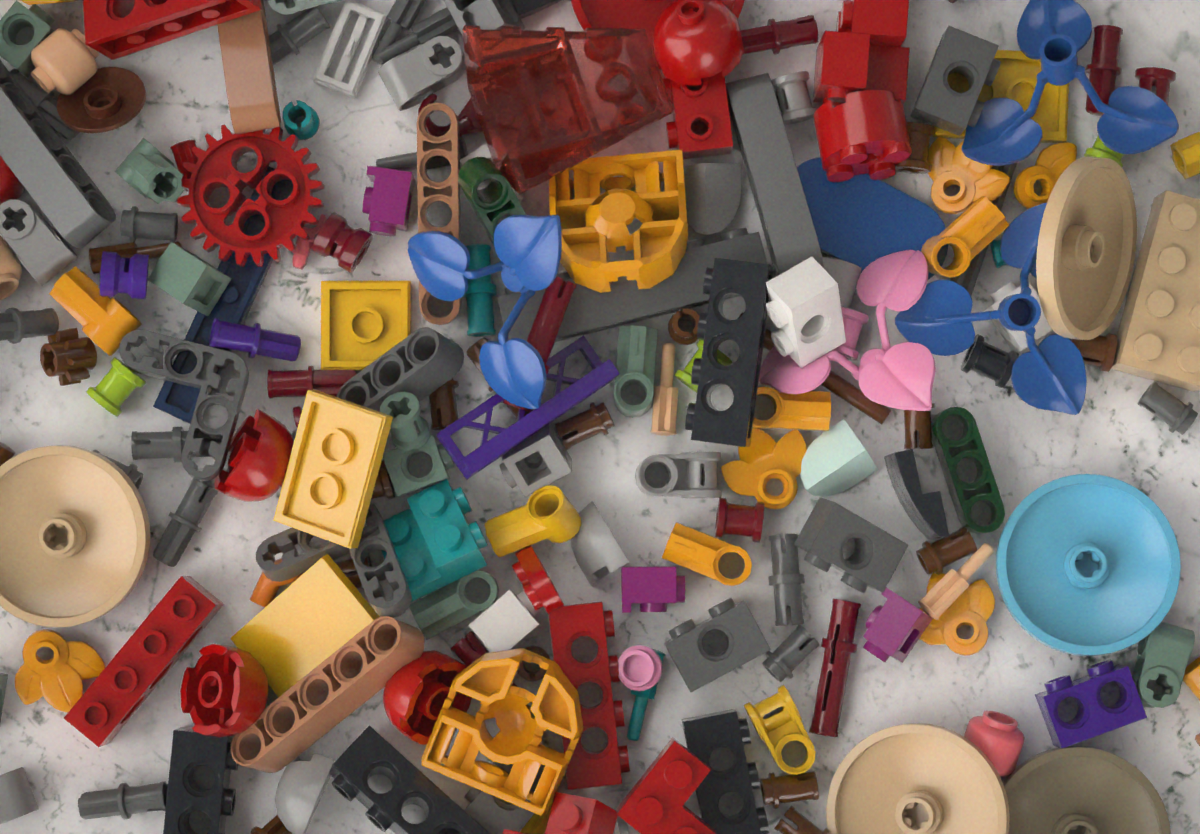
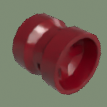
M333 212L318 232L312 245V250L323 257L331 256L335 258L339 267L352 273L366 254L373 235L362 228L354 229L348 226L347 220L344 217Z

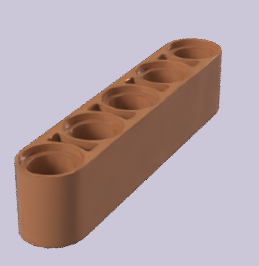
M261 0L262 10L217 25L228 105L235 134L281 127L264 0Z
M437 102L422 108L417 118L418 233L440 231L450 234L461 241V200L458 180L460 171V124L458 116L453 109ZM442 111L450 117V129L445 135L435 137L427 131L426 121L433 112ZM437 156L447 158L451 164V174L443 182H434L427 175V164L432 158ZM443 201L451 208V220L444 227H435L428 220V208L434 202ZM419 281V307L425 320L436 325L448 324L454 320L461 310L462 297L453 301V309L449 315L443 317L436 316L431 312L428 305L431 294L426 291Z
M381 616L375 619L266 707L258 721L248 730L234 735L230 749L232 758L241 766L266 773H276L282 770L383 689L386 682L400 668L420 658L425 645L423 633L417 627L389 616Z

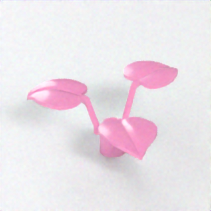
M905 250L883 256L870 263L859 276L856 288L860 300L865 305L877 306L876 317L882 344L881 349H871L864 353L859 366L853 364L839 352L830 351L800 368L790 355L782 356L774 346L762 363L759 376L760 384L768 385L787 394L810 392L827 379L831 371L830 361H836L850 371L856 380H859L861 391L871 401L896 409L930 411L932 407V387L936 372L934 357L927 347L919 343L905 342L891 347L885 318L887 308L894 311L908 310L917 303L924 293L928 281V264L923 253L919 250Z

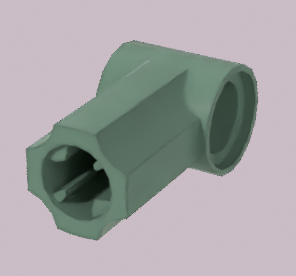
M145 138L138 143L114 171L145 198H151L157 204L163 201L175 202L184 191L181 182L183 174L173 166L174 163Z
M639 325L619 326L616 368L620 374L615 378L613 398L617 410L624 416L631 418L640 417L647 413L652 406L658 329ZM632 384L641 386L646 392V399L643 403L634 406L625 403L621 398V391L626 386Z
M475 571L410 604V610L426 640L471 616L488 609L497 600L499 587L491 574L485 571ZM473 578H482L490 586V596L482 604H475L466 596V586Z

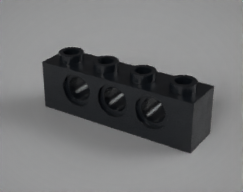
M715 258L714 268H706L703 294L710 295L708 313L700 314L697 329V339L704 340L702 358L694 359L691 375V384L698 385L696 403L688 404L685 420V429L692 431L691 440L750 447L768 316L766 304L769 302L766 282L773 278L774 267L770 264ZM732 295L742 296L746 304L744 314L736 320H728L723 313V304ZM734 340L739 346V357L735 363L724 366L717 358V349L722 342ZM720 385L730 387L734 395L732 405L724 411L714 408L711 402L713 390Z
M730 709L681 719L687 749L705 762L711 769L696 789L701 819L714 828L717 834H769L764 806L756 808L753 790L760 789L756 763H747L743 746L751 744L746 717L738 719L737 711ZM718 747H728L734 752V763L728 770L717 771L710 766V755ZM727 792H737L743 797V807L735 815H725L719 810V800Z
M370 725L332 764L330 775L334 778L332 781L333 787L347 800L352 801L356 798L368 809L365 813L367 818L383 832H386L389 828L395 834H490ZM376 774L385 775L390 779L392 789L386 793H376L369 787L367 780ZM410 804L418 805L424 810L426 820L420 824H411L403 818L402 808Z
M185 727L173 730L163 834H199L193 831L189 824L190 815L195 810L206 813L210 819V829L206 834H225L226 816H233L236 802V789L229 788L231 770L237 771L239 766L232 758L230 751L234 735L225 737L206 736L194 732L192 728ZM198 765H206L213 770L215 782L212 788L204 789L196 784L194 771Z

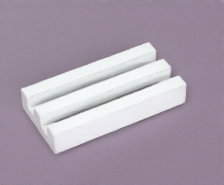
M345 0L312 79L313 82L321 86H327L338 93L342 92L348 97L355 99L387 23V15L354 1ZM353 12L359 14L358 20L334 78L327 76V73ZM372 19L374 20L373 26L349 84L343 82L368 20Z

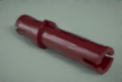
M556 277L554 282L545 289L527 338V342L537 349L545 364L546 375L550 369L546 365L571 296L577 284L563 281L564 279ZM505 399L503 400V403L508 404L510 406L519 408L529 413L531 411V409L514 405Z
M832 599L833 605L827 638H822L821 647L825 648L809 732L823 736L838 737V727L851 653H856L858 644L853 642L861 604Z

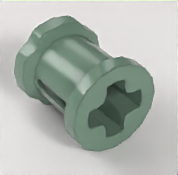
M405 391L389 395L382 402L380 412L393 416L390 430L393 445L399 450L410 451L412 449H419L426 444L430 438L427 420L419 415L421 406L417 397Z

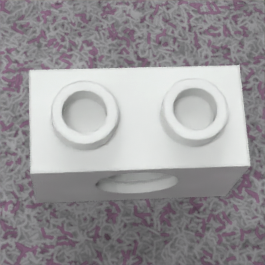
M813 256L766 282L769 297L766 310L773 321L775 330L771 333V338L782 356L790 355L798 366L803 368L846 342L838 283Z

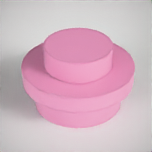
M642 645L632 646L626 649L618 659V677L623 685L631 690H648L654 687L661 678V659L650 647Z

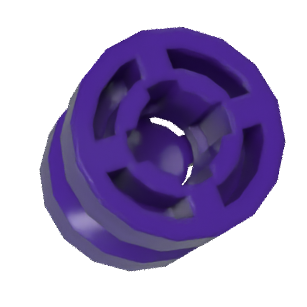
M103 251L100 272V296L114 297L118 293H127L134 299H146L149 255L134 254L131 258L121 257L117 252Z

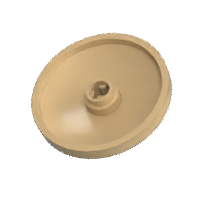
M1088 156L1072 162L1057 180L1048 199L1041 222L1036 259L1040 304L1050 327L1055 333L1065 338L1091 340L1102 334L1112 323L1123 303L1133 271L1137 240V217L1134 195L1128 177L1122 167L1109 158Z
M58 445L35 448L20 453L0 466V606L13 616L35 625L70 627L97 619L122 603L140 580L146 566L150 548V524L147 510L132 480L122 469L106 457L75 446Z
M907 723L895 725L871 734L859 742L838 766L829 787L826 804L828 834L1009 833L1010 814L1008 798L1003 782L992 762L984 752L964 736L933 724Z

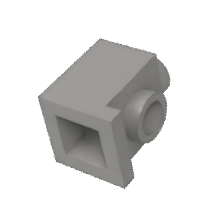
M551 423L502 456L503 463L499 465L509 486L514 488L518 485L524 497L572 472V459ZM535 452L539 453L542 457L537 463H530L525 459Z

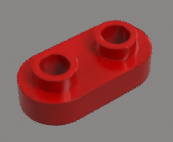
M530 545L517 551L515 555L519 561L511 566L523 585V589L534 609L537 611L544 607L547 613L550 614L564 606L561 597L533 547Z

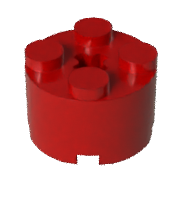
M886 90L853 92L845 95L846 103L833 107L830 100L817 108L813 117L822 167L826 172L828 181L843 182L851 179L854 175L867 173L872 180L887 179L896 174V164L910 157L912 148L903 101L900 97L895 101L893 92Z

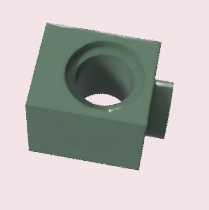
M16 0L0 20V56L28 78L35 69L31 61V52L54 31L50 26L55 20L36 4L27 9ZM24 27H33L34 36L32 40L25 45H17L16 36L18 32Z
M170 242L147 280L182 304L209 316L232 278L197 255Z
M433 435L419 449L402 451L396 448L383 453V460L396 496L400 498L431 487L445 479L450 480L447 470L455 467L450 455L442 444L437 443ZM417 453H427L433 461L431 472L422 478L412 476L408 467L411 457Z

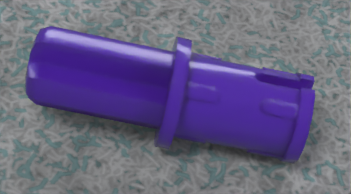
M214 318L209 337V346L248 353V358L261 355L292 362L296 361L300 353L301 339L297 335L261 329L259 323H255L251 327Z

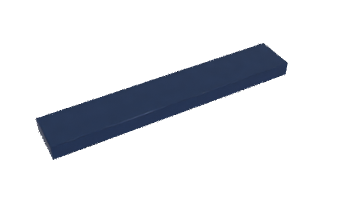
M268 166L267 172L261 180H263L265 176L268 175L271 171H274L275 168ZM283 179L274 184L272 188L273 199H287L293 191L292 181ZM256 188L250 197L254 202L260 196ZM259 214L250 216L244 224L245 234L248 236L259 234L265 227L264 216ZM234 252L226 262L221 260L217 269L232 279L209 316L197 311L184 340L209 346V337L214 318L220 321L244 324L272 264L273 258L269 253L264 254L262 267H258L255 264L252 255H248L244 267L236 263ZM213 347V348H217V349H221V350H225V351L231 352L230 349L220 348V347ZM190 351L179 352L173 362V370L179 374L191 373L197 365L196 355ZM218 369L216 374L220 375L222 369ZM165 380L153 407L187 423H191L200 389Z

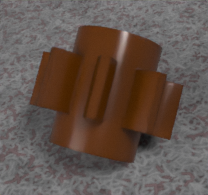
M77 328L59 330L54 335H48L49 343L44 344L40 351V361L45 374L49 377L59 376L60 386L81 383V380L88 379L90 377L88 370H93L97 363V352L92 340L88 337L78 338Z

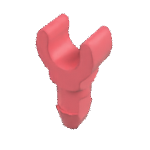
M324 214L320 215L319 224L316 227H303L310 237L308 241L297 237L295 243L297 252L293 254L294 268L303 270L307 264L314 240L327 220Z

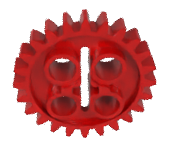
M224 124L221 126L222 139L217 141L210 134L207 133L205 135L206 142L209 145L206 151L195 146L192 147L193 153L199 159L196 164L190 162H183L182 164L191 173L190 179L181 180L183 189L188 190L189 194L178 198L177 203L184 207H190L191 210L185 213L181 219L185 224L197 223L190 236L195 240L207 236L203 249L210 253L220 246L218 258L224 262L234 252L236 263L241 267H244L247 262L248 255H252L258 267L263 266L264 254L267 253L278 263L281 261L280 248L285 246L290 252L295 254L297 250L293 239L296 236L306 241L310 239L307 232L303 229L305 223L311 225L319 224L318 219L310 212L313 208L324 207L322 200L313 197L314 192L324 189V184L322 181L311 180L310 177L317 174L320 168L317 163L304 164L312 154L307 147L296 152L294 151L299 141L294 134L282 141L283 129L281 127L273 128L269 135L266 134V129L233 134ZM248 152L256 153L258 156L256 167L247 173L239 172L237 169L239 158ZM276 162V169L261 180L267 172V167L270 163ZM283 179L292 181L293 191L287 199H273L272 188L274 184ZM245 187L256 188L260 196L255 202L252 199H246V196L242 193ZM216 188H228L230 198L227 204L220 208H212L209 203L211 193ZM238 210L233 223L229 226L225 225L227 217ZM255 214L263 215L265 219L263 230L254 236L246 235L244 231L246 220Z

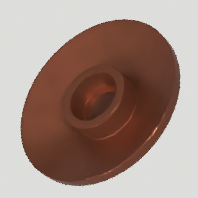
M119 67L97 68L95 75L73 94L64 95L60 93L57 100V111L62 122L75 131L82 133L107 132L127 124L137 116L144 106L146 90L140 77L130 70Z

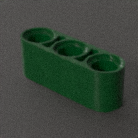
M475 157L463 164L458 177L460 187L494 247V232L499 219L507 214L513 216L526 215L510 183L490 159ZM492 178L487 187L477 190L481 182Z
M947 408L936 414L932 419L931 431L932 441L958 520L962 527L965 526L967 531L971 533L993 532L1003 523L1005 510L973 415L965 408ZM947 416L957 417L963 424V434L959 440H951L943 433L942 424ZM963 458L970 459L977 467V476L971 483L963 482L957 475V464ZM977 501L985 502L991 509V519L985 526L977 525L971 518V508Z

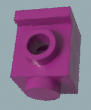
M367 166L366 175L371 182H374L373 187H366L363 198L362 212L369 214V232L383 236H395L396 230L407 231L415 184L413 173Z
M621 567L622 613H631V603H640V612H667V603H685V576H676V567Z
M886 587L881 595L888 600L884 606H877L867 619L866 628L868 630L863 635L867 642L863 648L885 663L890 656L903 663L933 618Z

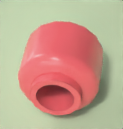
M984 711L983 716H976L970 719L964 737L984 752L1000 777L1009 776L1015 771L1025 737L1017 728L1018 722L1012 717L995 711Z

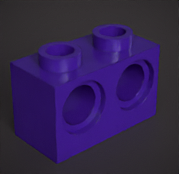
M1106 660L1087 667L1088 675L1072 681L1070 675H1065L1044 683L1046 691L1035 694L1054 746L1065 748L1147 718L1128 666L1120 664L1114 666L1112 660ZM1113 681L1119 688L1120 696L1114 705L1107 707L1101 700L1100 692L1106 683ZM1072 697L1078 706L1077 714L1072 720L1063 722L1058 715V706L1063 699Z

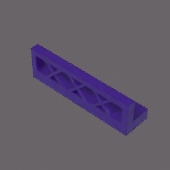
M583 335L548 359L546 365L550 369L558 364L557 375L551 373L546 375V380L555 382L553 397L545 403H541L539 408H536L526 416H524L525 411L519 409L517 422L508 428L491 426L493 407L503 403L504 400L500 395L495 394L437 433L436 437L465 479L468 480L612 382L620 374L612 361L608 359L603 363ZM580 350L593 370L580 379L563 376L566 358ZM562 383L570 385L569 387L561 391ZM486 413L484 424L473 422ZM462 428L483 431L480 447L465 457L450 437ZM489 432L498 434L487 441Z

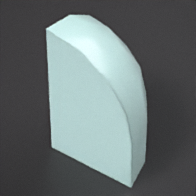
M842 419L829 428V431L823 432L809 445L801 463V479L806 491L813 496L827 497L842 493L876 472L878 468L850 426Z

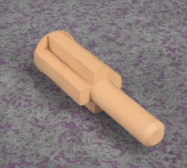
M664 343L662 345L660 386L654 387L652 429L650 433L660 436L677 434L678 388L673 387L675 345L672 343Z
M984 543L957 571L951 569L918 601L921 608L930 617L939 620L942 613L968 588L969 584L966 581L994 553L993 547L988 543Z

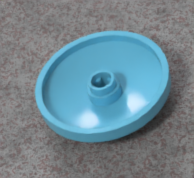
M1077 474L1055 479L1037 488L1023 499L1012 512L1001 532L995 563L996 577L1002 599L1008 611L1022 629L1034 639L1052 649L1080 656L1111 654L1132 646L1149 635L1169 612L1178 590L1181 571L1178 543L1169 521L1160 508L1147 495L1134 486L1112 477L1095 474Z

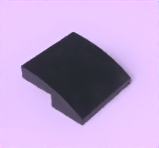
M913 449L884 456L894 491L915 526L927 539L948 537L949 532L941 492L936 491L922 494Z

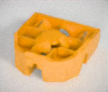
M682 150L548 161L550 215H559L561 222L562 249L560 263L575 283L599 293L611 292V282L618 281V277L627 276V280L637 281L638 289H650L675 273L686 253L688 241ZM659 162H663L664 173L659 171ZM569 170L574 172V181L570 179ZM664 181L665 191L662 192L661 182ZM636 184V192L629 190ZM600 187H602L603 189L606 190V191H605L604 193H602V194H601V189H600ZM636 218L642 225L630 235L627 226ZM625 246L626 252L634 250V260L610 262L609 252L617 253L616 247Z
M517 648L508 651L485 653L454 678L449 694L445 699L422 755V766L543 816L550 810L555 792L558 791L583 731L578 691L555 661L529 650ZM522 660L528 663H536L540 668L547 670L537 695L524 688L512 686ZM457 692L481 701L480 704L482 705L480 710L476 712V717L452 707ZM530 702L533 703L531 708L528 706ZM495 718L496 725L500 729L494 737L491 736L486 728L485 720ZM456 729H459V732L452 746L449 756H447L446 753L451 744ZM546 729L571 739L565 754L540 744ZM480 751L481 754L493 762L507 765L513 764L509 775L505 770L485 761H475L478 752ZM541 764L545 765L535 791H530Z

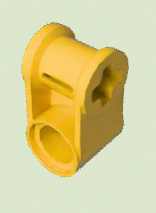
M784 684L778 687V693L754 705L750 702L744 704V708L760 739L765 742L774 762L781 770L788 774L798 775L805 773L811 768L815 761L816 752L814 745L801 722L802 718ZM782 707L781 711L764 719V715ZM789 741H799L805 747L806 757L801 764L788 766L782 760V748Z

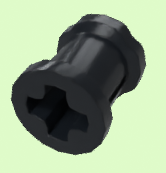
M977 334L973 344L966 352L961 365V371L968 373L972 370L994 380L995 386L1004 388L1011 377L1012 366L1019 353L1013 350L1008 353L984 342L983 336Z

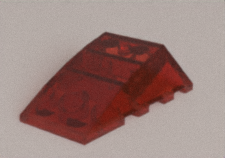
M464 25L462 29L467 86L495 166L519 195L668 116L674 111L645 29L586 28L585 31H565L564 27H547L545 31L521 30V26H502L500 30H482L480 26Z

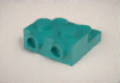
M447 479L406 498L410 508L384 520L411 591V602L487 566L481 552L482 548L488 546L477 521L469 524L465 514L472 511L471 506L461 486L453 490ZM381 550L383 557L385 559L387 552Z

